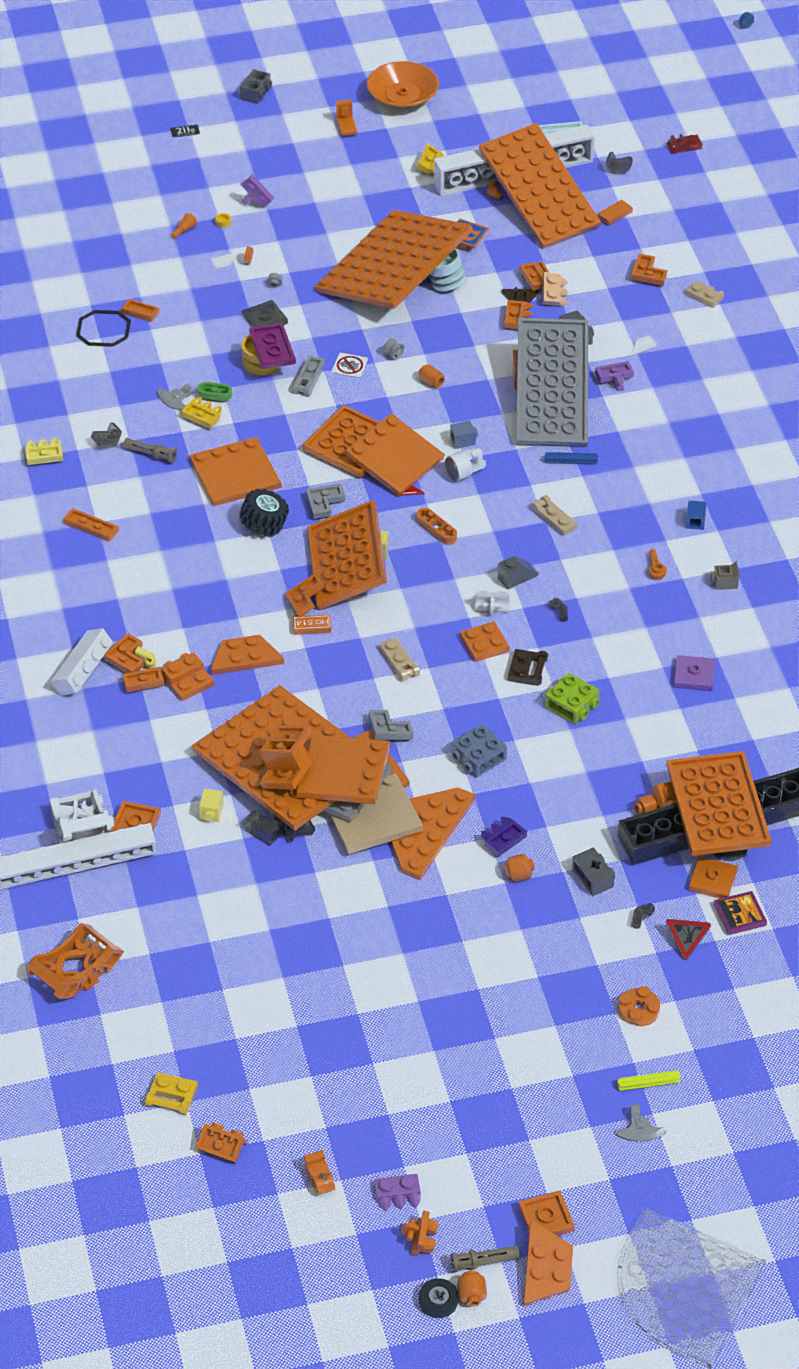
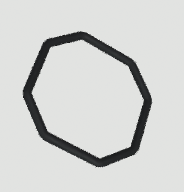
M93 310L80 317L76 335L89 346H115L128 338L131 320L120 311ZM94 313L119 314L127 321L126 333L124 337L113 343L89 342L80 335L82 320Z

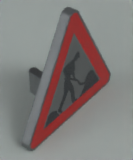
M678 919L666 920V924L684 960L690 957L711 928V923Z

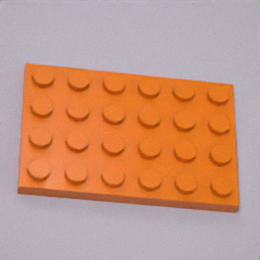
M374 500L307 526L313 574L317 573L325 586L316 593V603L320 610L387 583L377 505Z
M744 751L666 760L667 771L692 856L771 846L772 840Z

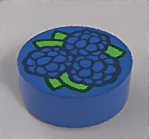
M744 12L739 18V24L744 28H749L754 22V15L749 12Z

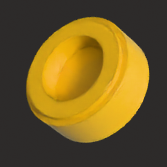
M220 213L215 216V225L219 228H227L232 224L231 216L227 213Z

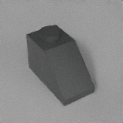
M516 556L498 563V579L507 589L539 576V572L528 561Z

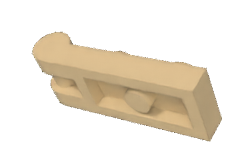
M544 495L539 501L536 500L531 503L532 510L562 536L578 528V523L555 505L548 495Z
M396 637L379 643V649L401 681L407 680L412 675L414 677L420 675L418 665L414 664Z

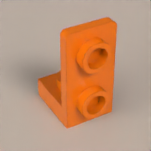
M352 100L335 101L336 119L341 135L350 136L357 134V128L353 119Z

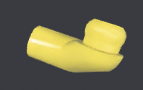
M137 647L135 655L145 660L147 668L155 667L157 661L154 653Z

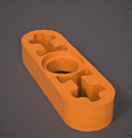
M423 507L417 510L416 520L423 528L443 544L452 545L456 543L457 530L429 508ZM435 524L441 525L440 528H434L432 526Z

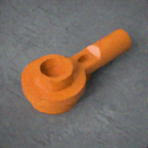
M650 549L649 555L652 565L649 567V574L651 578L661 580L666 576L667 568L659 563L656 550Z

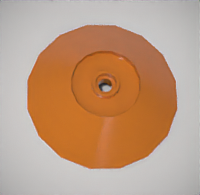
M397 61L381 65L370 73L366 81L368 92L376 100L386 105L400 108L412 107L427 102L436 95L440 86L438 76L430 68L420 63Z

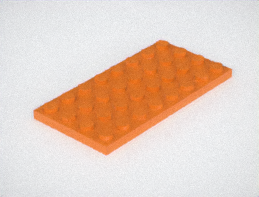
M537 123L479 145L480 152L543 249L601 225L600 219Z

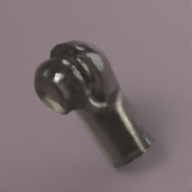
M555 597L553 600H550L549 607L552 610L556 608L559 610V620L562 622L567 621L568 606L560 598Z
M647 903L635 908L631 927L635 929L640 928L642 920L650 917L655 912V906Z

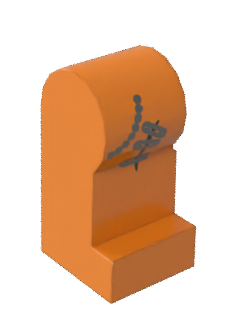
M323 1150L304 1155V1168L316 1194L321 1195L334 1191V1180L325 1161Z

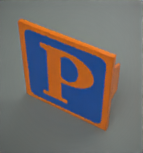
M459 218L457 222L471 224L473 231L456 248L465 251L468 246L475 248L489 228Z

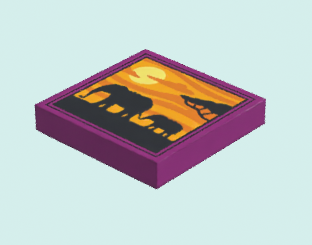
M753 891L714 900V906L728 935L767 926V920Z

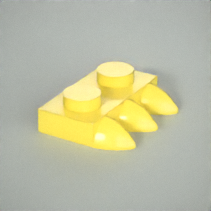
M53 438L50 441V445L44 439H41L37 447L32 441H28L25 446L27 465L63 461L61 443L57 438Z

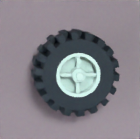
M267 489L251 490L245 497L239 512V518L244 527L250 529L251 532H255L257 535L274 536L282 530L289 513V506L284 498H281L279 494H275L273 491H268Z

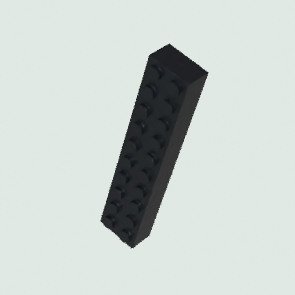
M799 768L753 781L767 825L799 816ZM677 803L618 821L617 836L633 865L689 848Z

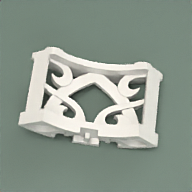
M96 789L63 798L56 797L50 799V811L55 827H58V835L62 842L70 841L73 833L102 827L105 832H110L111 828L114 827L113 817L108 815L107 809L103 810V799L101 795H98ZM91 800L92 806H87L86 801ZM83 802L82 809L78 808V803Z

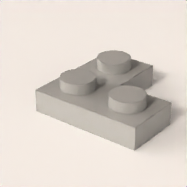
M341 483L306 489V496L314 519L331 516L329 503L345 501V493Z
M369 710L368 717L374 740L413 739L414 733L410 721L391 722L388 710Z

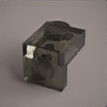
M609 152L606 159V166L612 174L629 171L633 163L631 156L616 159L614 152Z
M110 422L107 431H93L91 438L99 447H116L122 431L114 422Z

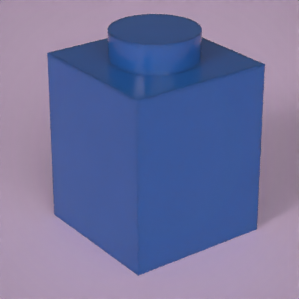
M688 500L686 529L704 530L706 502Z

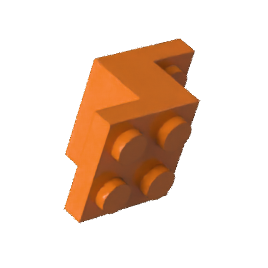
M276 725L259 751L268 768L259 782L262 789H295L312 764L304 747V743L312 732L309 725Z

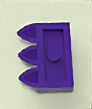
M501 817L503 826L491 824L493 833L481 831V837L485 842L484 846L498 857L527 837V830L508 817Z

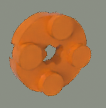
M640 986L621 994L618 1011L625 1022L629 1024L631 1022L637 1023V1026L641 1027L654 1023L658 1018L660 1000L648 987ZM643 1005V1009L635 1008V1006Z

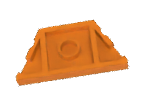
M260 634L222 640L211 667V673L216 675L284 664V657Z
M530 1221L523 1306L531 1305L532 1302L540 1299L551 1298L555 1294L560 1295L568 1292L571 1286L573 1245L534 1221Z

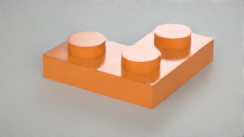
M639 253L631 273V280L664 286L668 270L653 267L655 256Z
M314 573L285 592L298 616L301 617L315 607L310 597L318 593L325 586L318 574Z
M127 633L104 654L103 659L125 673L140 671L145 666V660L134 654L137 647L143 646L142 640Z

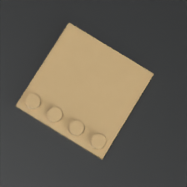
M396 773L387 776L380 786L376 804H365L351 822L329 814L348 854L424 831L423 824Z

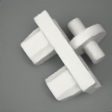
M505 591L476 592L475 611H490V614H494V611L509 612L510 593Z

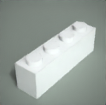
M103 628L86 631L50 681L60 696L76 694L112 645L113 641Z

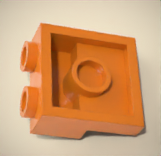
M194 652L191 654L184 653L174 662L167 661L161 668L164 681L181 701L215 686L214 679L204 669V663Z

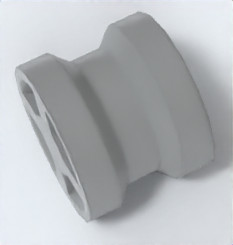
M394 338L388 339L383 346V352L387 355L390 354L391 358L395 360L399 359L405 350V346L402 343H397V340Z

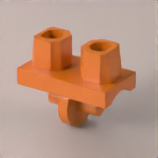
M423 1210L421 1218L417 1220L410 1219L409 1223L402 1225L401 1232L407 1236L406 1240L413 1241L411 1255L417 1256L420 1251L431 1254L435 1249L436 1240L426 1237V1233L434 1236L438 1230L439 1222L429 1218L430 1212Z

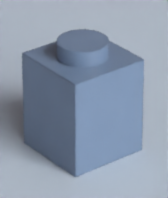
M470 420L450 424V439L455 449L476 445L478 431L476 427H473Z

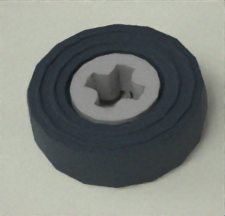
M435 1278L429 1280L419 1291V1304L422 1311L433 1318L447 1317L458 1306L459 1297L456 1286L446 1279ZM435 1295L443 1296V1300L435 1299Z

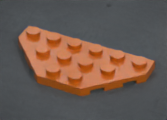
M457 787L410 798L423 824L424 831L391 841L403 874L418 880L422 879L475 801L476 794Z

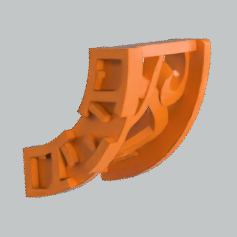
M79 923L73 930V933L57 948L44 954H36L30 960L26 972L37 975L55 990L54 995L59 999H67L77 996L78 991L82 989L87 991L99 982L98 977L105 971L108 973L115 966L124 950L110 942L91 925ZM89 934L96 938L92 947H90L89 937L83 943ZM99 942L106 946V948H98ZM85 957L84 970L82 972L63 971L65 960Z

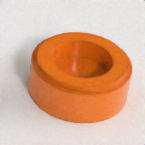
M246 247L244 263H251L254 252L253 247Z

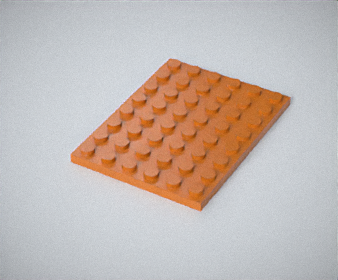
M393 210L315 286V290L322 294L395 309L473 231V227L471 224Z
M279 685L194 743L192 751L295 831L336 801L297 798L298 785L295 789H262L259 782L268 768L259 752L276 725H309L312 732L304 743L307 753L312 735L351 737Z

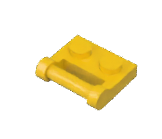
M157 1072L150 1092L146 1096L145 1105L170 1108L187 1115L198 1088V1081ZM157 1096L166 1097V1098H170V1099H174V1100H179V1101H182V1102H177V1101H173V1100H169V1099H164V1098H160V1097H157Z

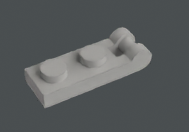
M308 356L293 385L294 393L302 392L305 395L311 396L313 387L325 366V359Z

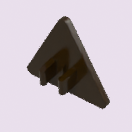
M515 287V289H502L501 293L508 300L531 303L539 293V290L532 291L531 289H526V287L524 289H517Z

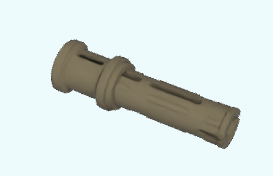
M128 437L124 440L123 447L125 449L152 455L157 460L164 459L172 464L177 458V448H167L163 444L153 445ZM136 445L146 447L147 449L137 447Z
M514 1245L480 1252L471 1249L467 1253L460 1254L453 1252L450 1254L452 1270L455 1273L460 1269L466 1268L474 1270L479 1265L514 1259L518 1260V1246Z

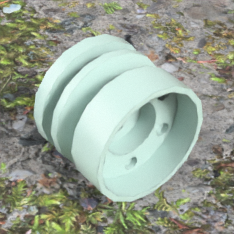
M456 248L429 274L431 285L435 290H453L461 286L466 280L460 253Z

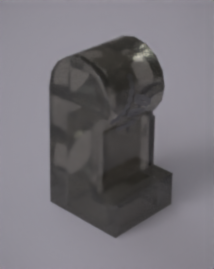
M253 810L242 821V826L248 833L268 846H271L281 836L280 822L275 819L271 821L263 817L256 810Z

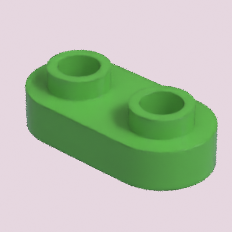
M202 382L198 385V395L204 399L227 401L232 398V387L227 384Z

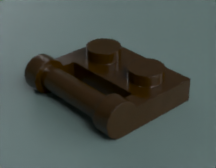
M515 649L508 673V681L535 686L541 685L543 679L541 675L549 654L546 651L533 652ZM532 661H536L535 672L533 675H529Z

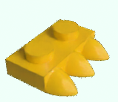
M427 143L423 148L416 167L427 175L434 174V159L444 157L445 155Z
M199 397L190 401L181 410L182 417L211 429L220 420L222 407L218 406L211 409L212 402H206L201 405L202 398Z

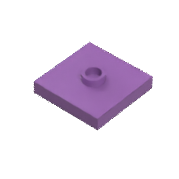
M677 655L674 687L712 691L715 658Z

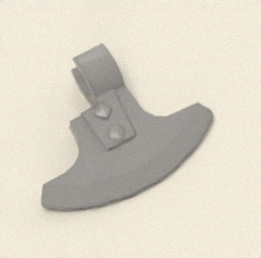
M188 383L184 384L181 390L176 388L171 391H165L162 388L157 390L160 399L166 405L178 410H182L186 406L182 403V400L186 396H191L194 391L191 390L192 386Z
M639 1104L631 1105V1126L618 1129L617 1131L618 1136L632 1141L653 1140L666 1133L664 1127L652 1126L649 1122V1117L640 1116Z

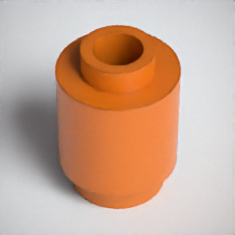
M430 364L423 365L419 370V378L431 387L439 388L445 381L443 373Z
M654 793L636 799L634 809L638 815L659 809Z

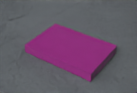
M283 323L249 328V334L262 369L296 364V358Z

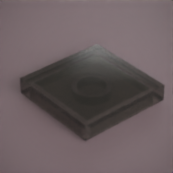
M273 300L242 310L243 317L251 327L278 323L288 324V318Z

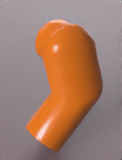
M492 180L486 192L488 196L498 200L501 198L502 192L497 188L498 183Z

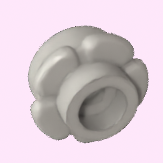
M270 273L266 282H268L270 287L278 288L282 285L283 280L280 274Z

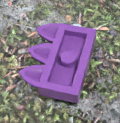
M418 1174L374 1179L377 1203L385 1212L389 1209L391 1200L400 1210L404 1207L406 1198L413 1207L416 1208L419 1205L421 1191Z

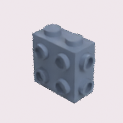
M481 724L476 728H472L465 735L456 738L452 742L451 754L455 761H459L468 773L473 774L477 778L507 760V746L490 729Z

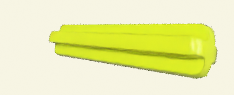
M678 1070L623 1077L618 1078L617 1086L622 1091L679 1083L680 1074Z

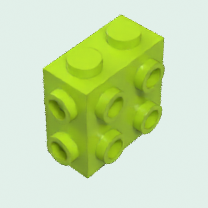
M568 672L563 678L558 680L552 689L546 692L545 708L577 725L581 720L586 719L592 709L597 708L599 705L600 690Z

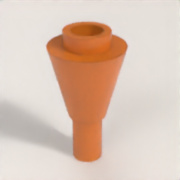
M185 213L177 229L171 233L172 238L176 239L181 233L197 226V218L191 213Z

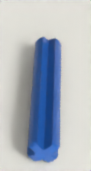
M546 452L545 462L597 464L598 454Z

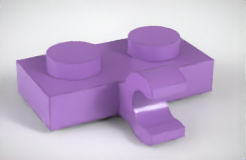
M253 174L244 179L240 184L248 192L245 198L241 200L245 206L254 199L264 208L275 198Z
M629 361L595 367V373L600 383L614 381L617 391L624 390V379L634 377V370Z

